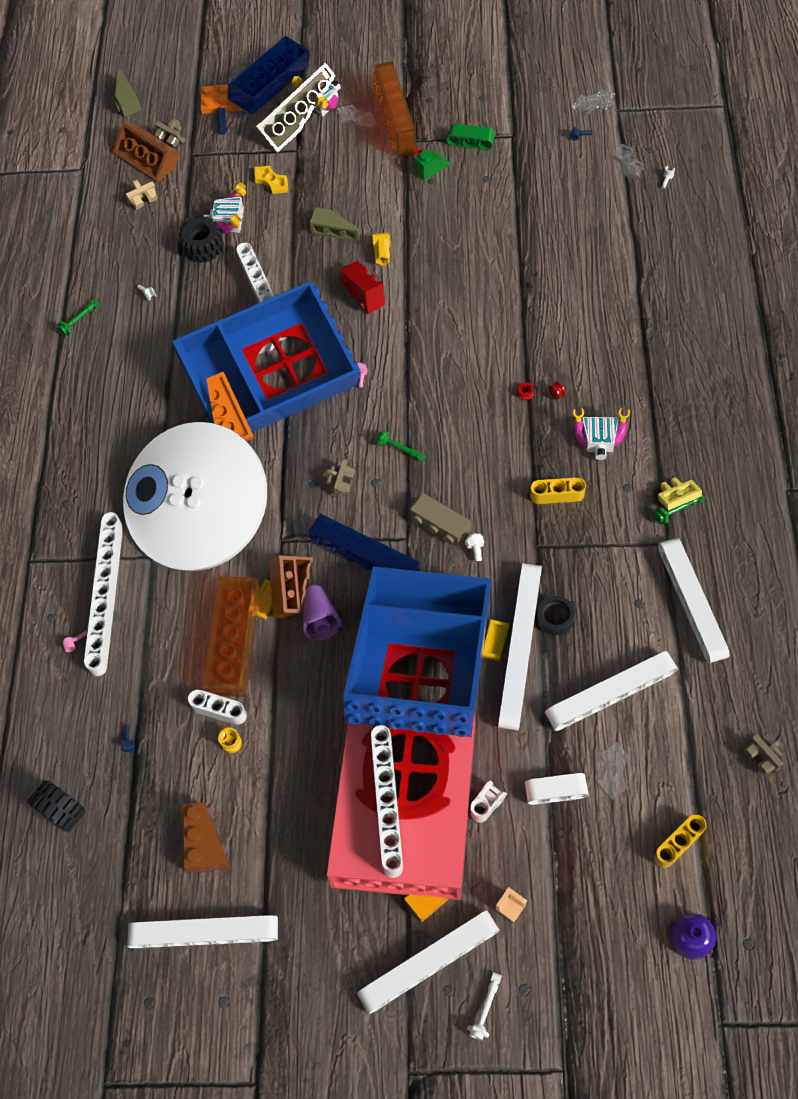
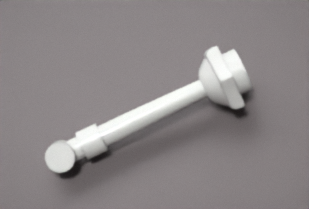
M493 972L492 982L489 984L478 1023L467 1027L470 1031V1036L481 1041L483 1037H489V1033L483 1024L494 994L497 992V985L502 975Z

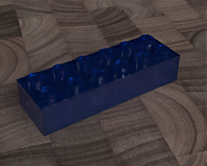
M285 35L228 84L227 99L251 115L255 114L289 84L294 76H298L309 66L310 51Z

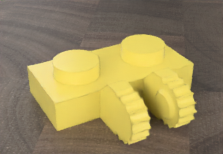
M677 478L671 479L673 488L666 482L661 483L660 486L663 492L658 494V499L667 510H670L702 496V490L693 480L681 483Z

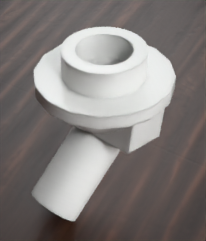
M477 533L470 534L465 540V545L467 548H473L474 561H481L480 547L484 545L483 536Z

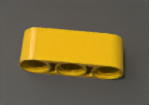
M581 478L537 480L531 485L530 499L536 504L578 502L584 498L586 483Z
M700 815L690 816L659 846L654 855L655 863L661 868L670 867L702 835L706 829L705 819ZM690 823L698 824L700 830H692L690 827ZM681 837L684 839L685 845H678L675 842V838ZM660 852H667L671 859L669 861L663 860L660 857Z

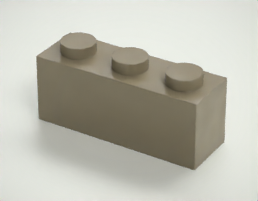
M425 493L420 496L410 509L411 519L414 523L425 526L432 534L440 535L449 544L453 543L458 546L471 530L470 520Z

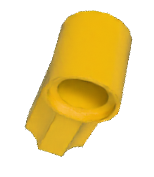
M389 233L372 234L375 262L380 266H385L390 262Z

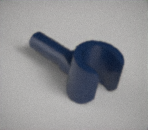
M574 127L571 130L570 139L573 141L578 140L579 135H592L593 131H582L578 127Z
M125 725L124 740L121 741V747L124 752L133 753L135 742L129 740V725Z

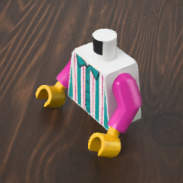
M294 76L292 80L295 88L303 82L298 76ZM338 81L332 82L322 97L318 98L317 106L313 110L321 116H324L329 110L336 108L338 103L337 91L341 89Z
M241 182L237 183L235 191L230 196L215 200L213 209L204 210V217L213 219V222L216 221L220 231L225 234L229 232L240 233L244 210L241 195L244 196L246 194V186Z
M580 408L581 414L579 416L575 414V409H573L572 416L576 419L574 421L575 437L586 447L587 452H595L597 460L606 459V452H613L614 446H618L625 437L627 428L626 418L630 415L629 409L627 416L621 415L622 408L619 410V416L621 417L619 421L618 417H583L581 420V417L584 415L583 408Z

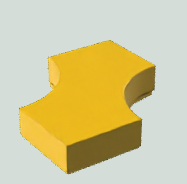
M270 166L254 167L255 183L268 186L272 194L288 192V179L286 175L274 173Z

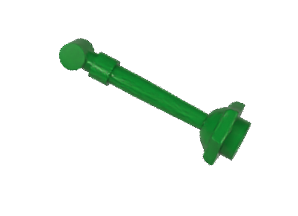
M92 299L90 304L68 323L60 321L58 324L59 332L69 336L71 326L88 312L90 313L93 308H98L100 303Z
M380 431L376 437L377 445L382 446L389 443L410 454V456L418 458L420 461L426 459L425 454L389 439L388 431Z
M702 494V496L667 511L663 508H657L654 514L655 519L658 523L667 524L670 514L690 505L692 506L697 502L701 503L705 500V497Z

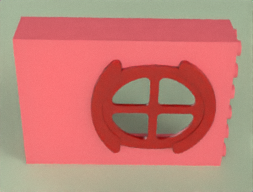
M475 715L472 737L439 735L430 732L388 728L391 737L398 734H403L406 737L402 762H393L394 770L401 772L397 805L403 872L396 878L386 876L381 858L371 732L375 727L348 723L327 871L330 887L461 900L475 737ZM379 736L376 740L383 741L386 737ZM415 736H422L432 744L439 759L437 765L413 764L411 762L412 744ZM418 772L437 775L436 783L427 795L417 801L407 800L410 773ZM384 797L381 801L389 803L392 799ZM386 818L383 823L392 824L394 819ZM389 839L385 842L387 846H394L396 844L394 839ZM390 861L387 864V867L393 869L396 868L399 863L396 861Z

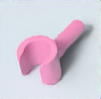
M358 363L360 368L358 372L360 373L358 387L363 388L364 376L368 370L365 364Z
M84 631L73 638H65L63 640L65 651H74L76 649L74 643L87 636L88 632Z

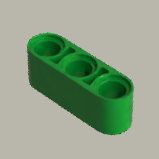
M455 123L450 126L447 142L457 147L490 150L494 142L495 131L487 127Z

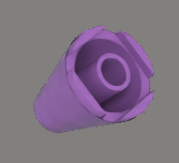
M317 585L309 586L305 589L307 591L303 604L304 635L308 639H312V637H317L318 640L328 639L336 635L338 628L342 627L341 618L322 587Z

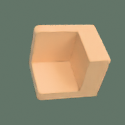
M508 887L497 903L496 911L514 923L526 906L527 900Z

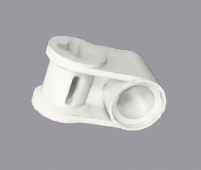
M491 780L488 781L471 803V818L479 823L486 821L492 812L503 802L507 793L501 792L493 786ZM476 807H482L485 809V812L483 814H478L474 811V809Z

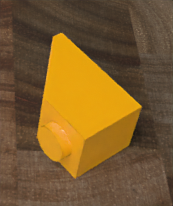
M411 894L406 895L407 897L404 898L406 904L421 922L449 900L442 897Z

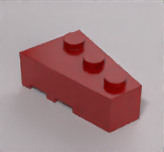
M356 260L340 269L341 277L339 279L341 284L348 288L351 297L356 298L359 307L369 314L385 305L384 285L382 281L377 282L375 280L374 274L369 275L367 273L368 269Z

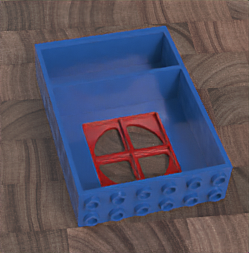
M311 281L172 341L176 355L210 423L214 424L206 379L221 372H224L252 433L358 385V378H360L358 372L360 368L356 361L353 362L350 348L348 346L345 347L342 333L340 331L337 332L333 316L328 315V307L325 301H321L319 289L317 286H313ZM282 337L299 338L307 342L309 348L291 357H287L278 340ZM272 343L280 357V361L262 370H258L255 364L259 352L265 345ZM314 355L316 365L312 374L304 382H300L291 366L292 363ZM285 368L293 386L290 388H275L264 383L262 377L278 369Z
M373 566L343 695L345 723L370 725L373 727L383 725L397 730L404 729L439 735L472 737L489 611L491 579ZM408 655L417 656L414 675L388 673L389 668L400 658ZM432 657L438 660L446 669L448 679L422 677L424 659ZM391 681L411 684L410 700L391 698L386 690L385 683ZM422 685L446 689L445 694L436 703L417 701L419 688Z

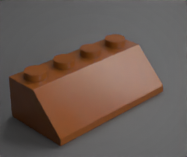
M126 122L122 123L113 149V153L156 181H160L175 168L180 152L140 126Z

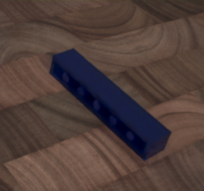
M321 513L308 531L310 540L315 545H322L331 553H338L350 562L355 561L366 570H372L374 566L420 571L419 561Z

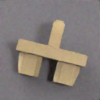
M137 179L133 180L135 190L126 194L128 203L132 204L136 209L144 206L142 199L147 197L149 202L157 200L153 181L141 186Z

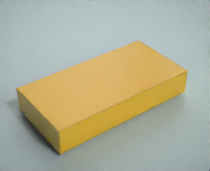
M267 579L264 580L248 610V613L266 620L273 608L271 582Z
M490 619L482 658L500 662L509 623Z

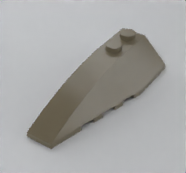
M324 63L279 102L252 129L265 144L278 153L301 131L313 109L317 106L318 98L322 97L335 78V74Z

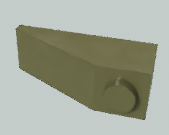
M119 69L117 72L115 91L117 102L115 105L118 112H122L124 117L142 109L138 97L121 69Z
M315 207L310 220L312 234L360 242L358 227L332 210Z

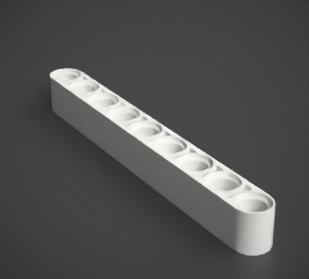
M112 512L106 513L101 520L84 658L86 668L94 676L103 675L107 669L123 532L121 521ZM97 644H101L100 647L94 649ZM99 662L97 666L92 667L94 663Z
M522 563L498 728L519 731L542 569L541 565Z

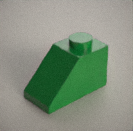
M428 149L414 157L415 172L424 181L450 165V162L441 153Z

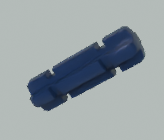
M218 107V110H216L218 132L224 135L227 132L226 109Z

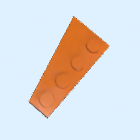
M224 372L207 378L214 424L232 430L245 441L253 439L254 436Z

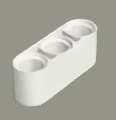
M194 690L188 696L189 704L199 714L234 725L244 723L247 718L243 705L238 701L202 690ZM203 699L202 703L195 704L196 700ZM216 705H222L219 710H213ZM235 710L241 711L239 715L232 716Z
M583 773L525 781L527 801L530 805L576 800L589 796L585 774Z

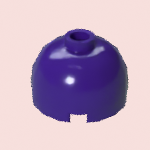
M683 914L675 920L671 927V945L679 955L690 960L702 959L710 954L715 946L716 933L714 926L709 919L701 914Z

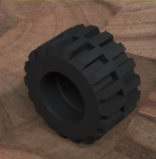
M196 217V219H190L189 222H185L184 226L180 228L179 240L184 255L189 260L192 259L193 262L199 261L200 263L204 261L209 262L210 259L217 258L216 255L221 254L224 242L220 227L216 221L213 222V219Z
M44 780L27 800L33 809L58 828L70 833L86 812L80 803L47 780Z

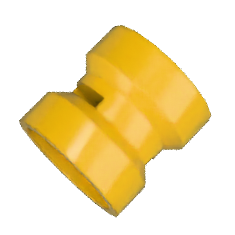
M225 728L219 733L218 741L224 751L235 753L241 748L242 740L234 728Z

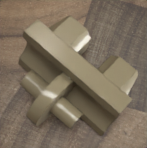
M177 119L167 121V125L159 121L156 122L155 125L158 129L154 135L155 137L164 141L168 135L169 137L166 142L174 148L179 142L184 143L186 139L181 137L180 132H178L182 128Z
M342 459L337 472L335 471V466H331L330 469H326L323 472V477L327 479V484H331L334 481L330 492L331 496L335 497L337 493L347 496L351 484L343 482L342 479L352 480L356 469L347 466V460Z
M756 734L743 751L749 759H753L757 755L760 756L763 761L757 767L763 775L772 771L775 773L784 764L779 759L782 755L778 750V747L781 745L779 740L775 743H772L769 738L763 741Z

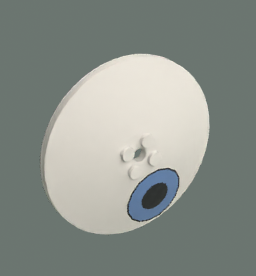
M207 422L178 425L154 438L134 461L126 480L123 496V509L127 527L139 548L151 559L164 566L182 571H200L216 567L236 556L255 535L262 521L267 502L266 476L262 463L254 449L232 430ZM191 488L192 495L186 498L185 491Z

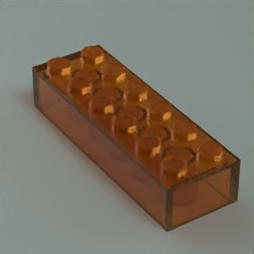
M390 61L374 65L375 72H372L373 80L376 82L373 87L375 94H378V105L382 106L380 109L382 117L385 116V127L389 128L388 137L389 140L392 139V150L396 151L397 157L414 154V149L416 148L415 128L394 63Z
M219 576L202 686L206 692L219 696L247 697L261 589L257 578Z

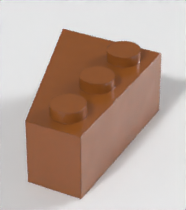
M277 556L269 562L274 618L292 619L302 613L307 591L305 588L310 577L309 570L314 557Z
M204 802L183 804L184 869L189 874L230 870V863L207 805Z

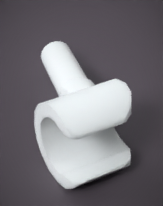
M668 166L665 167L662 189H665L668 180L673 178L675 168L669 171Z
M141 285L137 286L138 289L143 291L148 301L151 300L150 297H156L152 287L144 288Z

